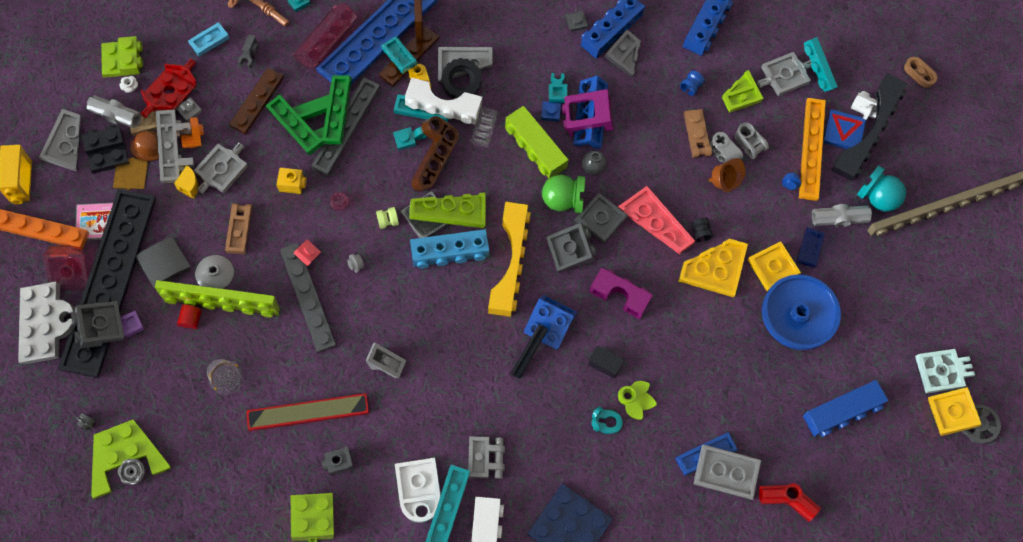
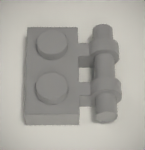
M469 436L468 470L470 474L468 478L488 479L489 471H495V479H503V471H505V464H503V453H505L503 438H495V445H489V437ZM489 453H495V463H489Z

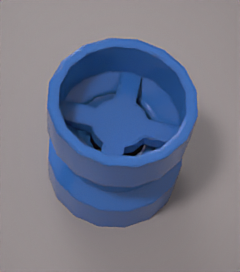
M690 71L687 79L681 82L680 88L684 92L689 89L690 91L687 94L694 96L698 91V87L704 84L705 79L699 72Z

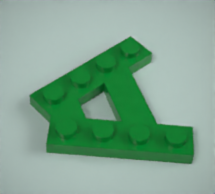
M350 75L332 76L329 95L293 108L280 94L265 106L310 156L324 144H342L352 78ZM326 113L323 128L313 131L304 122V120Z

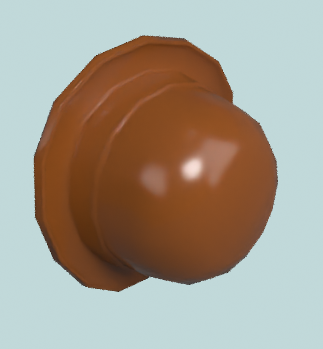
M142 131L138 133L130 145L132 155L144 161L158 160L157 132Z

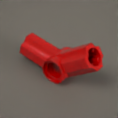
M797 484L759 487L761 505L788 504L808 522L821 509L802 492L801 487ZM787 490L794 492L795 499H791L787 495Z

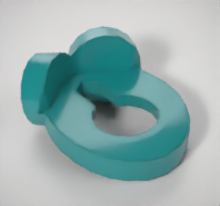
M599 406L593 412L591 424L594 431L614 434L621 429L623 425L622 418L615 411L604 410ZM613 417L616 420V426L613 428L607 427L605 423L599 422V419Z

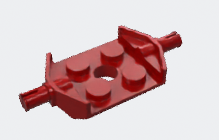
M189 59L183 66L165 64V70L145 92L142 89L140 90L147 105L140 114L148 118L152 112L175 110L197 86L196 80L190 71L196 65V61ZM167 90H173V91H174L173 93H169V94H166V93H165Z

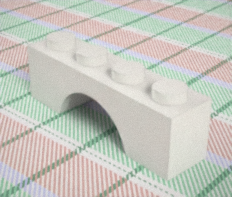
M411 78L405 94V105L412 109L425 110L430 114L443 115L448 119L461 120L466 124H476L482 107V97L464 92L457 99L443 100L432 93L429 82Z

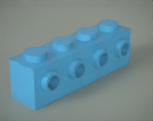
M486 229L410 239L413 267L420 269L427 268L432 264L444 266L448 262L465 263L469 259L482 261L489 257Z

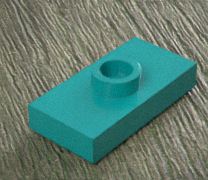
M397 36L381 45L383 51L402 74L417 65V60Z

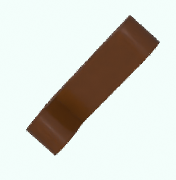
M438 116L425 120L421 126L422 132L432 139L433 142L411 182L413 189L418 192L427 190L434 185L459 137L457 129ZM437 148L440 149L441 155L438 153ZM429 163L433 166V170L430 169Z

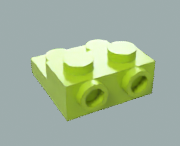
M136 36L118 38V42L101 43L103 78L140 74V68H143L140 52H143L142 42L138 41Z

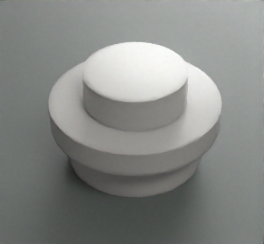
M359 254L349 255L347 263L350 270H354L355 273L360 272V269L364 267L362 258Z

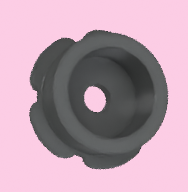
M84 413L76 417L78 426L85 430H88L89 427L94 428L93 424L96 420Z

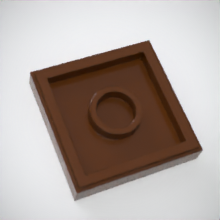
M414 0L416 41H422V0Z

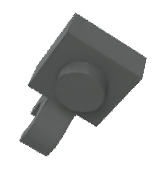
M248 35L242 48L243 53L238 59L240 67L244 62H248V69L253 67V55H256L259 51L256 36Z

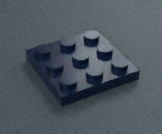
M561 484L527 535L537 542H598L613 518L564 484Z

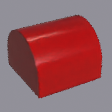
M182 305L177 326L197 329L202 313L201 309L191 305Z

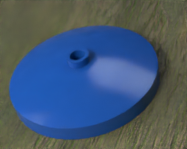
M790 275L775 282L768 290L762 304V317L769 333L784 346L796 350H812L824 345L834 336L840 324L841 310L838 299L825 283L808 275Z

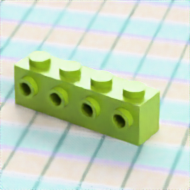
M524 106L506 117V131L510 135L513 134L519 147L527 151L529 159L532 162H536L539 171L543 175L551 178L567 168L568 158Z

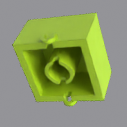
M333 493L291 495L292 541L309 540V542H317V540L334 539Z

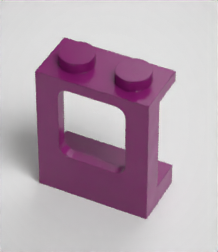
M608 89L564 97L565 104H562L563 114L566 115V120H563L565 131L569 132L570 137H574V131L605 126L606 131L614 130L611 98ZM590 100L594 101L595 116L593 118L573 121L571 104Z

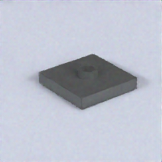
M598 193L582 213L575 218V222L578 224L582 223L585 228L588 227L591 234L604 244L627 219L628 215Z

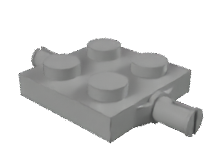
M792 52L766 62L761 66L766 78L758 80L757 84L760 88L769 84L777 96L806 86L811 81L806 73V69L811 68V60L802 63L795 53Z
M238 142L230 150L217 144L194 170L195 174L204 180L197 190L204 194L211 186L224 194L248 167L247 163L238 156L245 147Z

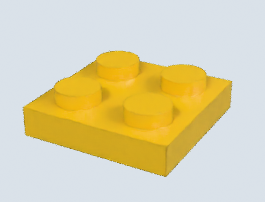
M781 241L749 257L747 260L767 292L778 280L786 276L801 274Z
M968 387L928 397V402L941 436L981 426V421Z

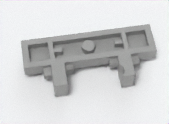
M175 110L156 111L161 184L175 183L186 166L194 168L193 157L182 158L178 152V138H180V134H192L191 123H181V120H176Z

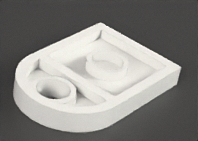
M435 458L395 464L400 507L403 514L414 522L421 523L431 520L434 517L440 499ZM425 506L428 509L425 517L417 516L416 510L418 507Z

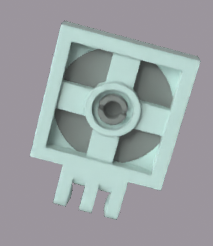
M955 349L923 353L915 356L926 394L964 388L966 386L964 378L975 376L974 371L966 372V370L973 368L972 364L964 365V363L971 361L970 357L958 358Z

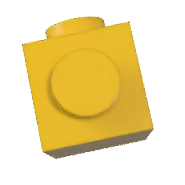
M279 168L277 179L279 192L301 194L302 188H306L307 178L304 177L303 171Z

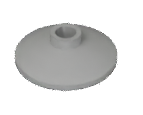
M220 255L204 258L198 264L195 271L197 283L200 286L224 289L230 284L234 276L232 263ZM211 269H217L215 273H210Z

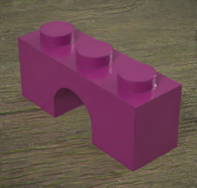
M603 268L600 269L589 291L604 301L614 292L622 293L627 300L623 311L638 319L642 317L652 298V294L646 288H639L633 285L629 279H622L612 270H605Z

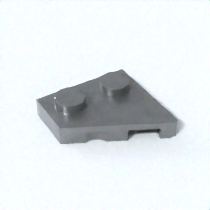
M626 30L604 57L625 74L632 77L635 72L634 68L641 40Z

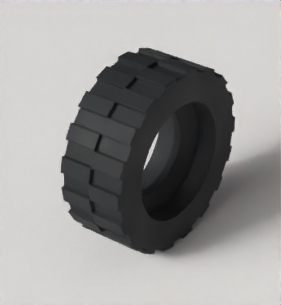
M462 58L454 59L444 67L441 76L443 90L453 99H457L464 92L476 94L482 80L478 66L473 61ZM462 70L469 74L470 83L467 87L458 88L453 84L452 77L455 72Z

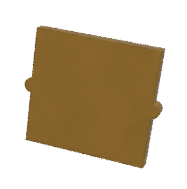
M131 157L129 164L116 167L113 189H127L128 191L131 189H144L148 161Z

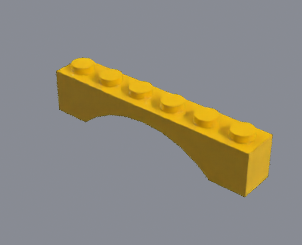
M505 202L502 226L511 242L512 259L505 276L491 289L488 314L511 317L512 311L516 312L517 300H514V294L519 293L520 282L516 281L517 275L521 276L523 264H519L520 258H524L525 247L522 246L523 240L527 241L528 229H525V223H529L531 212H527L528 205Z

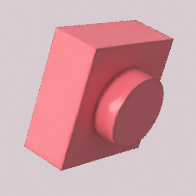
M308 239L294 252L307 266L321 253Z

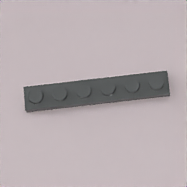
M363 78L348 103L342 144H324L311 165L313 170L326 176L330 175L380 90L379 84Z
M298 243L280 249L317 353L336 347L307 266L294 254L295 250L299 247Z

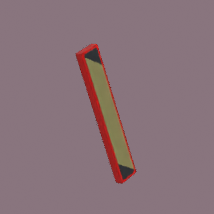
M367 394L246 410L248 431L366 415L369 414Z

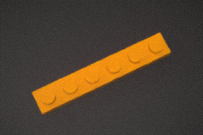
M807 98L800 173L801 185L799 187L800 199L813 201L819 199L826 100Z

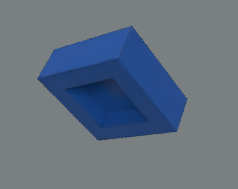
M543 101L541 120L559 122L561 103Z

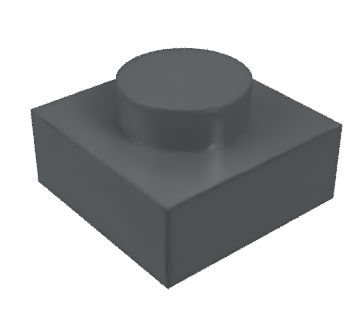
M583 11L566 14L570 32L587 29L588 25Z

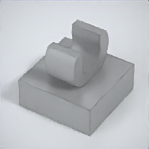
M191 97L176 108L187 122H190V118L197 117L202 113V109Z

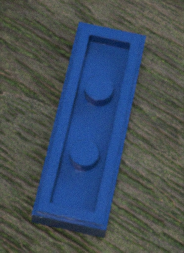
M729 432L704 443V445L733 453L738 450ZM702 445L675 457L684 476L696 471Z

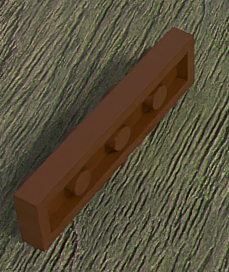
M425 26L423 28V40L416 41L415 36L406 48L418 62L439 40V36ZM391 61L379 74V77L394 87L407 72L402 74Z
M267 68L230 122V127L246 135L284 79V76Z

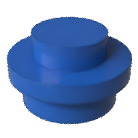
M795 173L786 174L782 179V185L789 190L799 188L801 185L799 175Z

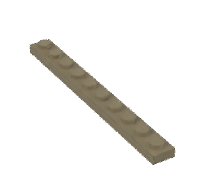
M1023 171L872 223L868 232L870 236L877 234L880 237L888 233V230L894 229V231L902 229L905 227V224H917L922 218H934L939 212L949 213L955 209L954 207H966L971 204V201H983L988 195L997 196L1003 193L1005 189L1012 191L1018 188L1020 184H1023Z

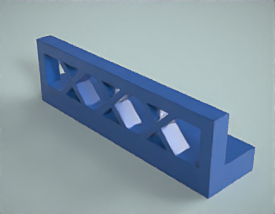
M599 76L581 80L579 94L585 93L586 85L591 84L590 89L586 92L588 93L606 90L608 83ZM590 100L585 109L583 108L585 102L577 104L576 120H582L586 115H588L587 119L595 116L594 101ZM604 126L575 131L573 145L579 147L589 144L594 149L602 148ZM586 131L585 139L580 140V136Z

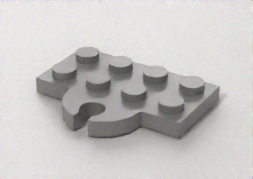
M58 282L20 288L18 363L20 364L58 359L59 339L67 337L76 326L73 325L72 319L64 322V317L67 314L75 313V308L73 305L60 300V284Z

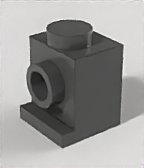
M348 446L324 453L325 459H322L324 471H328L330 476L354 470ZM334 458H340L339 463H333Z

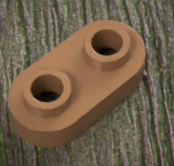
M910 57L904 65L906 73L920 86L930 88L935 84L937 74L920 58Z

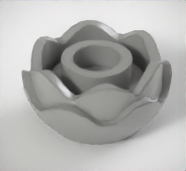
M126 459L118 468V475L125 484L138 483L145 473L143 464L137 459Z

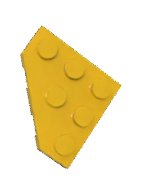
M728 239L722 244L702 252L699 256L685 261L678 282L734 297L748 244Z

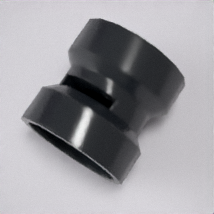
M699 218L691 222V228L695 231L694 238L696 242H701L700 237L704 236L705 241L714 237L712 230L709 229L710 222L708 218Z

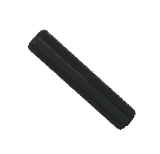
M538 325L513 368L511 374L516 378H521L545 337L548 329L543 325Z

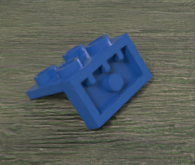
M543 295L539 298L524 329V333L532 337L538 325H543L548 331L542 342L554 349H558L578 312Z

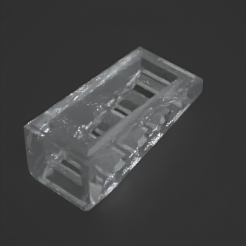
M485 107L480 108L470 144L488 149L498 119V111ZM481 122L490 124V126L483 125ZM479 129L487 131L488 133L480 132ZM479 136V137H483V138H487V139H486V141H485V140L477 139L476 137Z

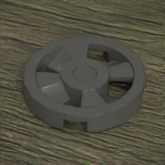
M978 404L975 405L981 421V426L973 428L975 430L973 434L968 430H964L962 433L966 434L973 443L986 444L997 438L1000 433L1001 423L994 410L988 406ZM991 414L994 418L993 421L989 422L986 417ZM988 430L993 436L985 439L983 432Z

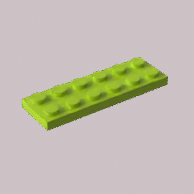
M156 280L155 289L162 299L165 300L164 302L168 304L181 302L184 305L191 306L203 305L204 308L210 310L218 307L226 312L241 310L242 313L253 315L256 312L261 313L264 317L279 315L280 308L275 296Z

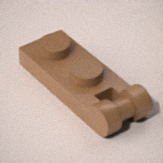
M703 110L684 111L692 158H697L699 155L711 156L712 149L709 144Z
M232 203L225 246L226 253L246 254L253 210L252 204L243 206L239 205V203ZM244 213V216H238V214Z

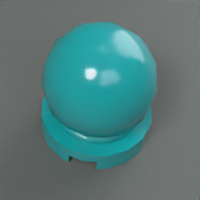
M878 165L870 176L872 181L869 185L865 183L857 193V196L861 199L865 196L869 197L870 203L878 210L884 212L894 211L904 203L907 193L905 186L899 178L893 175H884L883 171L885 169Z

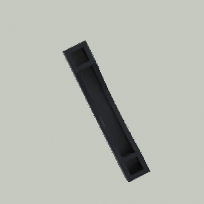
M887 73L875 92L877 112L871 131L860 143L842 151L832 167V171L850 181L854 176L858 177L863 169L860 167L862 162H867L872 154L869 151L872 145L876 146L881 137L878 134L888 126L890 121L887 119L889 115L893 116L898 108L896 103L898 99L902 100L907 92L905 87L908 83Z

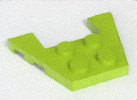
M134 420L94 434L91 492L93 499L112 492L106 472L119 468L126 459L139 460L147 457L153 476L171 469L169 463Z

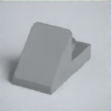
M373 343L366 362L372 370H381L394 378H399L406 360L379 344Z

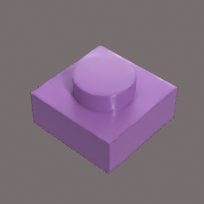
M136 311L120 317L123 333L126 338L144 330Z

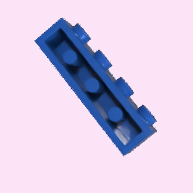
M619 0L613 9L610 8L606 12L604 18L598 19L594 23L590 31L586 30L581 36V47L597 59L643 16L645 6L638 0Z
M706 0L685 38L683 48L701 56L704 51L708 52L712 44L710 40L712 37H716L719 31L717 26L718 24H723L726 18L724 13L726 10L730 11L733 1Z
M874 380L807 411L803 418L814 437L818 435L825 437L833 432L831 429L835 427L842 429L850 425L849 421L853 419L859 421L867 417L866 413L870 411L876 413L884 409L883 405L888 402V399L877 380Z

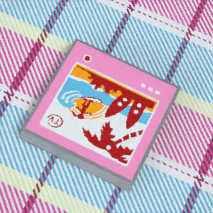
M113 203L76 205V227L89 232L86 241L101 240Z

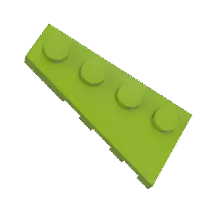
M479 193L478 195L463 194L459 197L449 195L444 198L426 197L411 199L409 219L484 228L485 193Z

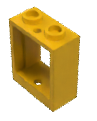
M3 145L0 147V191L12 204L20 205L23 202H29L32 160L21 145Z

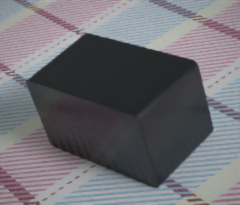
M596 346L588 365L614 379L624 360Z

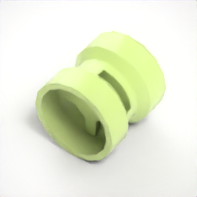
M395 207L389 208L387 211H376L380 229H384L388 225H399Z

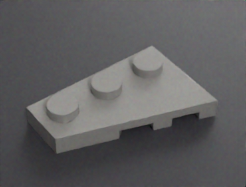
M438 47V83L441 82L444 67L454 59H469V61H473L478 66L479 71L492 67V47ZM462 70L457 71L452 79L467 75L468 73Z
M65 109L61 110L39 156L40 160L77 171L81 116Z

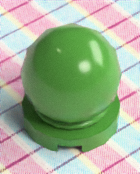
M562 174L552 176L546 180L542 189L544 203L550 209L558 212L575 208V213H582L583 198H580V192H584L585 177L578 176L577 180L574 181L569 176Z

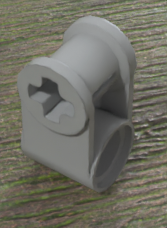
M742 123L735 133V140L751 159H755L760 152L768 150L767 141L756 131L753 125Z
M718 132L713 136L710 146L720 162L725 163L733 158L743 159L742 151L731 141L727 134Z

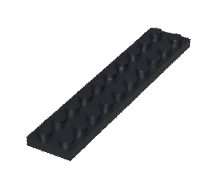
M117 190L79 305L117 301L120 313L137 261L136 255L140 252L156 202L155 196ZM76 325L69 334L58 369L64 372L99 378L110 342H105L102 346L81 348L80 343L75 341V331H78Z

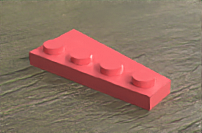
M648 186L618 206L631 220L678 254H681L695 243V240Z

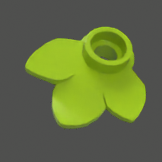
M636 381L631 386L622 387L618 392V400L621 404L625 405L627 414L634 419L642 420L643 410H649L657 404L654 398L647 393L650 386L648 382ZM629 393L631 399H626L624 394Z

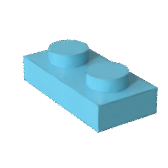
M218 22L191 38L188 42L200 57L230 38Z

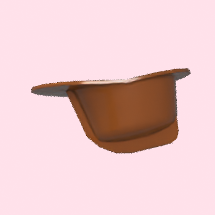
M733 158L713 168L712 177L708 181L712 182L716 188L722 189L726 193L739 187L745 177L744 163L741 159Z

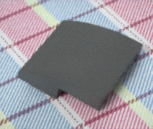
M173 237L160 241L136 255V260L153 288H155L156 280L169 282L172 280V277L187 272L191 267Z

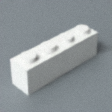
M475 498L472 542H497V538H501L502 526L498 525L499 517L503 518L504 505H500V499Z

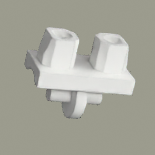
M862 91L858 93L851 109L864 114L863 119L865 120L868 116L875 119L877 102L870 97L869 93Z

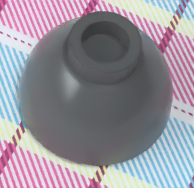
M589 151L582 159V168L590 175H600L607 168V159L600 151Z

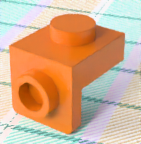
M198 117L190 118L192 134L181 135L183 148L202 146L200 135H204L203 125L198 123Z

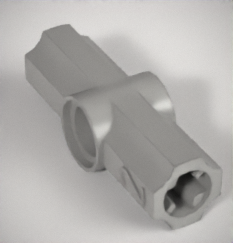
M94 95L87 101V109L90 112L103 116L111 123L117 124L119 122L132 128L139 126L141 123L142 115L139 112L125 107L116 100L111 99V101Z
M838 204L832 208L813 209L812 222L814 226L834 225L838 227V225H844V227L856 223H869L872 212L869 206L848 207L847 204Z

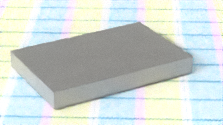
M703 444L693 484L753 500L761 460Z

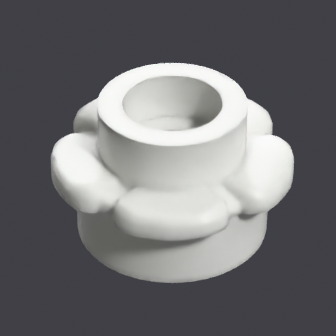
M129 76L121 79V90L131 93L137 89L138 82L135 77Z

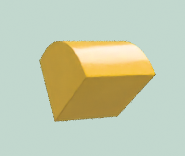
M186 166L174 184L178 191L194 199L198 193L199 183L193 170Z

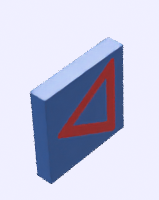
M831 109L828 115L823 143L844 149L855 146L862 141L866 120L862 117Z

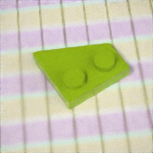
M749 70L722 96L729 113L763 101V97Z

